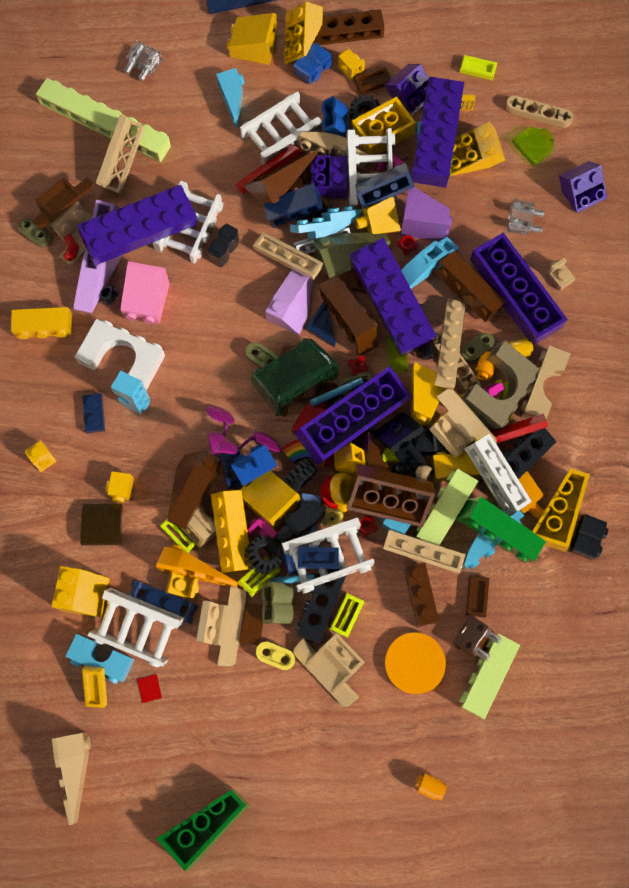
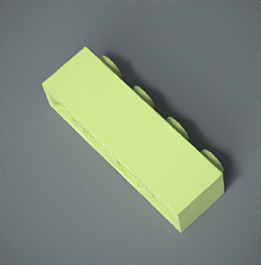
M457 469L456 472L451 471L446 479L449 481L446 489L442 487L436 496L439 498L437 504H431L428 512L429 517L424 522L423 527H417L416 531L419 532L417 537L440 545L478 483V480L460 469Z
M496 634L501 637L499 644L490 639L486 644L488 650L486 653L490 654V658H488V661L481 657L479 658L477 665L480 667L477 673H472L468 681L471 685L468 691L464 690L459 700L461 702L460 708L480 719L486 718L520 647L519 644L500 634Z

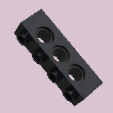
M546 428L525 434L524 438L520 437L512 444L514 447L511 450L507 449L502 453L517 479L528 471L556 443V440Z
M327 569L328 574L340 570V569ZM346 576L333 580L334 585L330 588L325 587L323 584L314 587V590L310 592L313 593L311 600H306L303 611L306 612L303 620L299 618L295 628L298 631L297 636L320 645ZM319 596L325 597L327 604L325 606H318L315 601L316 598ZM311 615H317L320 618V622L317 625H311L308 622V618Z

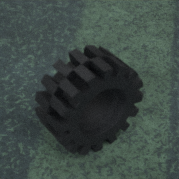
M365 94L364 98L362 95H359V99L355 97L350 106V122L352 123V120L361 116L358 112L359 110H372L381 104L378 103L377 99L374 100V96L368 98L367 94Z
M306 458L290 471L283 482L298 493L312 480V477L318 472V468Z
M261 535L247 545L244 558H248L245 562L246 564H251L249 567L251 570L256 568L254 572L258 573L261 571L260 574H268L281 564L283 549L278 548L281 544L279 542L276 544L275 538L270 540L269 535L266 537ZM259 548L268 552L270 556L269 561H265L259 556Z

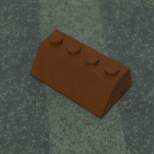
M357 464L350 484L346 509L423 527L435 496L433 482Z

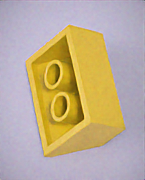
M396 96L352 120V125L356 135L359 137L386 136L387 129L391 128L392 133L395 134V145L414 135L416 122ZM386 143L360 144L364 152L369 155H378L387 150Z

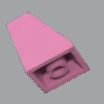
M128 261L120 309L126 319L131 321L136 319L143 320L147 324L160 323L170 285L165 268Z

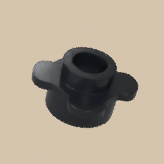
M113 285L105 286L100 291V299L104 300L106 305H110L119 296V291H115Z

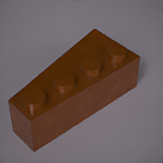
M336 275L319 284L321 298L326 302L332 315L335 314L340 328L344 327L349 342L351 344L355 343L357 355L362 356L378 347L377 323L373 318L370 319L365 306L358 303L355 293L349 291L346 281L341 280Z

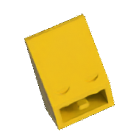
M304 2L286 12L284 64H289L307 55L322 26L323 7Z
M490 121L455 137L450 176L490 168L505 161L497 132Z

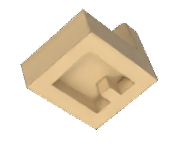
M565 258L560 261L558 259L553 261L549 265L550 268L547 272V276L559 291L576 279L565 266L567 261Z

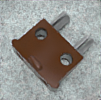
M472 614L453 640V645L458 650L462 649L475 658L479 656L488 661L490 654L482 649L489 639L499 644L501 637L494 634V631L488 625L479 621Z

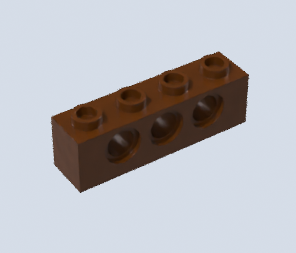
M378 9L323 16L322 26L315 41L319 45L383 38L385 26L382 11Z

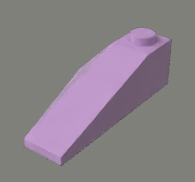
M292 269L266 309V320L299 335L308 319L314 280Z

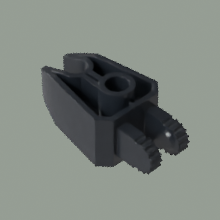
M317 501L306 503L296 512H289L283 518L285 520L283 528L277 533L276 541L282 544L288 542L291 538L296 539L310 533L309 529L318 522L324 511L322 506Z

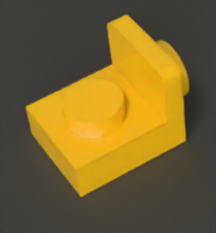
M170 573L166 593L184 598H194L199 590L198 578Z

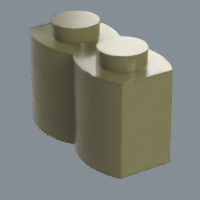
M263 583L262 600L264 604L262 619L264 624H292L294 610L291 603L294 592L291 583Z

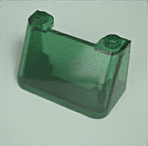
M305 338L297 346L269 364L255 369L252 372L251 383L277 417L284 413L283 406L286 403L288 405L292 404L293 398L319 381L324 383L326 378H328L332 382L338 378L339 365L312 338Z

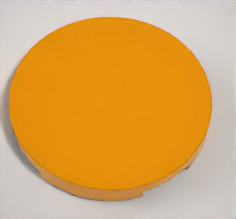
M413 632L404 634L393 641L385 656V668L389 680L396 688L408 694H423L431 691L441 682L445 673L446 660L442 648L433 638L423 633Z

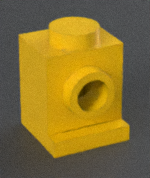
M350 49L344 50L338 56V67L350 80H353L354 76L364 72L365 60H360L359 56Z
M41 440L24 451L40 472L56 462L52 453Z

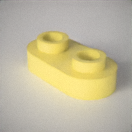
M262 642L256 649L257 658L266 664L281 670H289L294 666L295 656L290 650L270 642ZM264 649L270 650L269 656L263 655ZM287 656L289 662L283 664L281 662L282 657Z

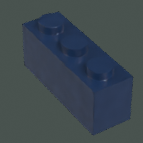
M406 163L355 184L356 194L363 209L415 187Z
M307 184L300 189L290 190L280 196V200L276 203H264L267 221L273 228L324 210L320 192L314 184Z

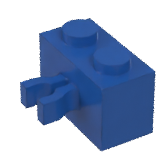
M258 444L250 449L252 453L246 456L241 454L233 459L235 463L231 464L243 486L278 466L266 445L261 446V444Z

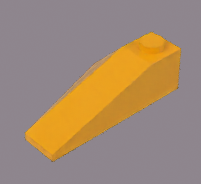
M177 545L164 546L156 564V568L162 573H175L190 578H198V580L228 587H239L238 582L182 550V547Z

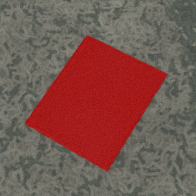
M157 674L137 679L142 703L162 698Z

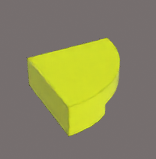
M388 448L384 450L382 454L384 462L396 463L400 461L394 455L395 452Z

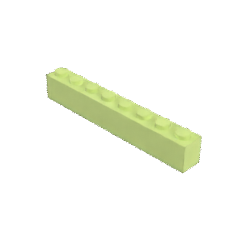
M46 78L36 93L40 105L110 139L113 136L119 116L123 115L120 111L112 110L104 103H98L87 95H81L73 88H67L56 80L52 81ZM127 117L131 121L137 122L133 117ZM144 124L145 129L137 152L161 163L171 147L169 137L164 132H158L152 129L151 126ZM131 125L129 130L130 137L137 135L139 128ZM128 143V144L125 145V146H127V147H129V148L132 149L130 143Z

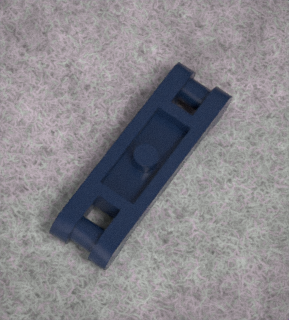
M132 581V589L127 595L184 617V622L192 624V616L194 611H197L199 605L139 581ZM140 589L145 591L142 598L137 596ZM183 606L187 607L185 615L180 613Z

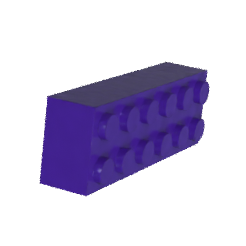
M429 76L412 171L414 183L444 188L447 186L463 95L464 82Z
M178 185L78 224V233L94 266L195 226L197 215L182 185Z
M504 232L473 250L470 261L483 279L506 301L503 305L528 341L532 342L533 346L563 328L568 319Z
M384 237L350 254V262L401 358L435 341L436 334Z
M389 366L299 428L295 435L318 465L407 402L412 396Z

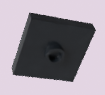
M402 411L372 433L384 446L395 452L421 434L424 429L422 425Z

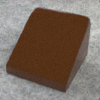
M318 382L315 398L338 388V385L335 383ZM336 396V397H334V398L328 400V401H329L328 404H332L331 401H332L333 399H338L339 396Z

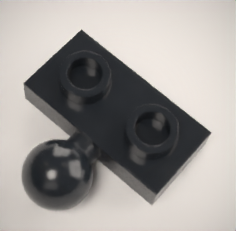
M410 441L395 451L394 455L400 462L395 463L391 471L405 475L408 470L415 478L417 477L416 470L420 465H426L431 468L432 466Z

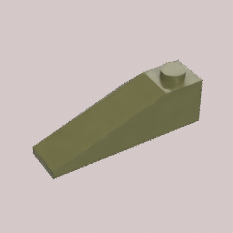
M369 232L333 234L314 240L317 259L323 262V268L329 278L351 269L350 254L383 237L387 245L391 243L385 233L371 234Z

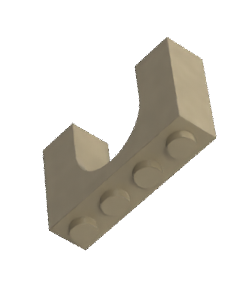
M506 341L497 344L487 358L489 362L505 375L508 381V393L505 399L499 400L492 397L477 384L467 388L461 397L481 422L491 430L502 429L507 425L509 415L517 409L518 401L526 395L527 387L535 381L536 373L539 370L538 367Z

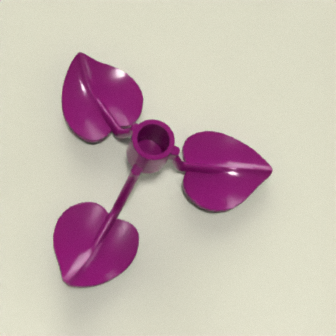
M206 406L207 414L212 419L224 424L222 434L210 432L208 435L210 450L215 456L221 458L220 453L236 454L238 447L241 449L252 440H255L256 444H261V446L266 445L268 450L282 453L275 439L260 431H255L254 436L249 437L236 447L233 442L225 438L228 425L235 422L232 414L218 406Z

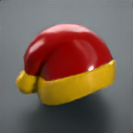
M338 473L328 476L322 482L320 496L327 507L337 508L340 512L347 511L346 507L352 476L346 473Z

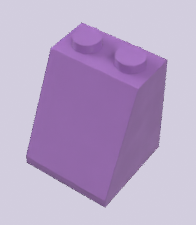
M415 187L409 189L400 235H411L414 238L441 241L445 235L448 236L451 227L452 216H449L450 208Z

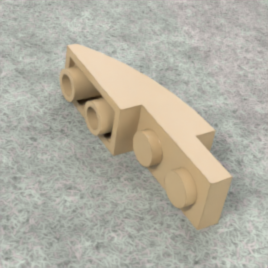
M300 132L297 146L305 151L317 150V155L347 156V138L324 132ZM356 149V154L359 153V155H369L363 151ZM367 162L359 163V165H356V168L364 170Z

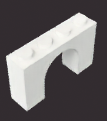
M96 319L75 355L78 364L95 371L104 354L110 348L119 345L130 347L135 351L136 359L129 375L141 380L147 390L165 357L163 348L156 343L150 344L146 342L141 336H132L123 328L117 329L106 320L100 321Z

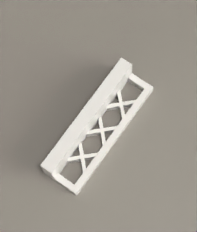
M490 434L464 448L504 513L507 515L515 513L532 502Z

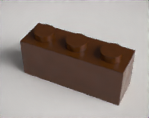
M420 563L406 566L404 574L417 628L439 623L426 564Z

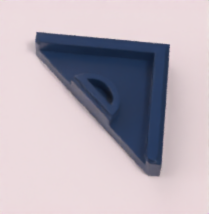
M324 301L305 330L335 347L336 342L330 316Z

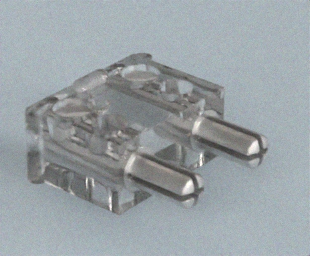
M135 40L133 47L126 56L128 64L124 68V72L129 74L134 66L142 70L138 78L144 81L147 74L153 75L160 62H163L161 52Z
M515 198L509 208L507 233L513 232L528 235L530 231L541 233L543 227L532 225L533 215L543 217L545 211L534 209V203L520 201Z

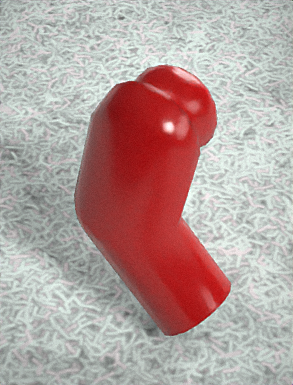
M67 234L63 239L68 247L63 256L65 260L71 261L77 257L79 246L72 234Z

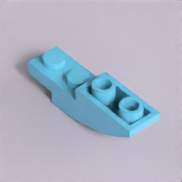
M344 206V210L329 208L328 212L321 213L322 217L313 218V222L297 220V224L290 225V232H307V237L309 238L325 237L350 225L362 214V209H355V206Z
M445 237L439 242L434 241L416 255L401 270L410 288L412 289L429 277L439 262L453 251L458 253L459 247L448 237Z
M519 510L510 517L521 523L520 520L524 515ZM478 534L465 555L462 569L465 570L469 567L471 570L480 564L478 560L481 557L485 556L487 559L496 552L494 548L497 544Z

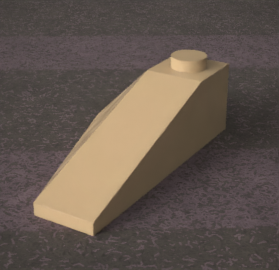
M86 733L52 739L56 768L60 767L62 772L59 779L60 787L66 790L63 802L68 825L78 822L89 756L88 749H91V741L89 736L86 737Z

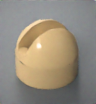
M420 465L416 470V476L421 480L427 481L432 468Z

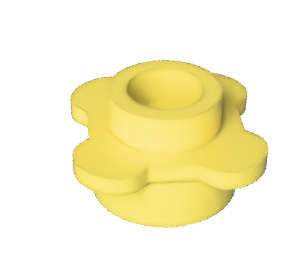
M327 508L325 510V517L321 521L322 525L331 527L339 524L340 520L343 519V513Z

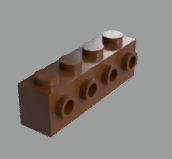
M455 251L442 259L434 271L485 322L498 313L506 303Z

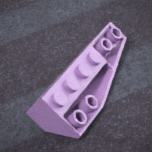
M96 200L92 219L117 210L120 207L113 203ZM85 248L73 310L93 313L100 299V291L103 287L107 286L123 255L94 266Z

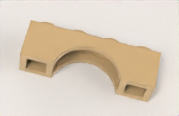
M550 345L546 351L542 350L538 360L541 361V364L536 373L537 377L534 383L528 386L526 394H529L527 400H523L520 410L523 411L521 418L528 419L544 413L547 419L552 403L544 394V380L552 376H560L566 368L571 353Z

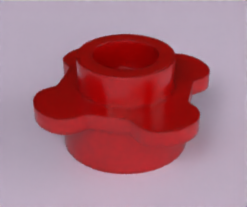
M406 235L397 241V247L401 248L404 255H409L411 251L418 249V244L415 243L411 235Z
M364 356L348 361V366L351 367V374L353 376L369 371Z
M366 515L361 521L359 520L361 524L359 530L363 538H367L370 533L378 531V526L375 525L371 515Z

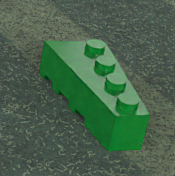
M483 497L467 499L456 517L457 521L496 543L501 549L516 555L515 558L523 563L535 562L546 543L544 539Z
M231 789L208 804V806L197 811L188 819L156 838V840L184 871H188L250 805L236 790Z

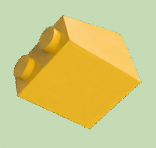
M269 13L237 17L235 25L232 24L231 39L227 41V50H229L230 57L270 65L277 39L276 14Z
M415 362L410 375V395L412 396L410 399V417L420 425L428 428L440 402L437 396L446 388L434 385L436 371Z
M268 471L256 478L250 485L246 484L241 488L243 502L259 518L262 517L273 529L284 520L283 518L289 512L294 511L300 505V495L272 471Z
M60 566L52 608L66 613L102 618L105 599L102 597L104 591L108 589L110 578L81 569Z

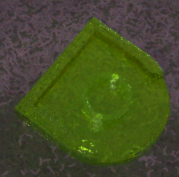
M530 127L511 141L533 167L549 157L554 148V137L545 128Z

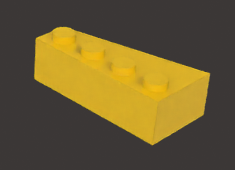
M570 468L532 531L546 541L544 546L563 552L568 550L590 474Z

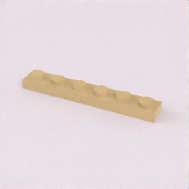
M447 299L434 384L436 386L451 389L455 387L465 311L464 302Z

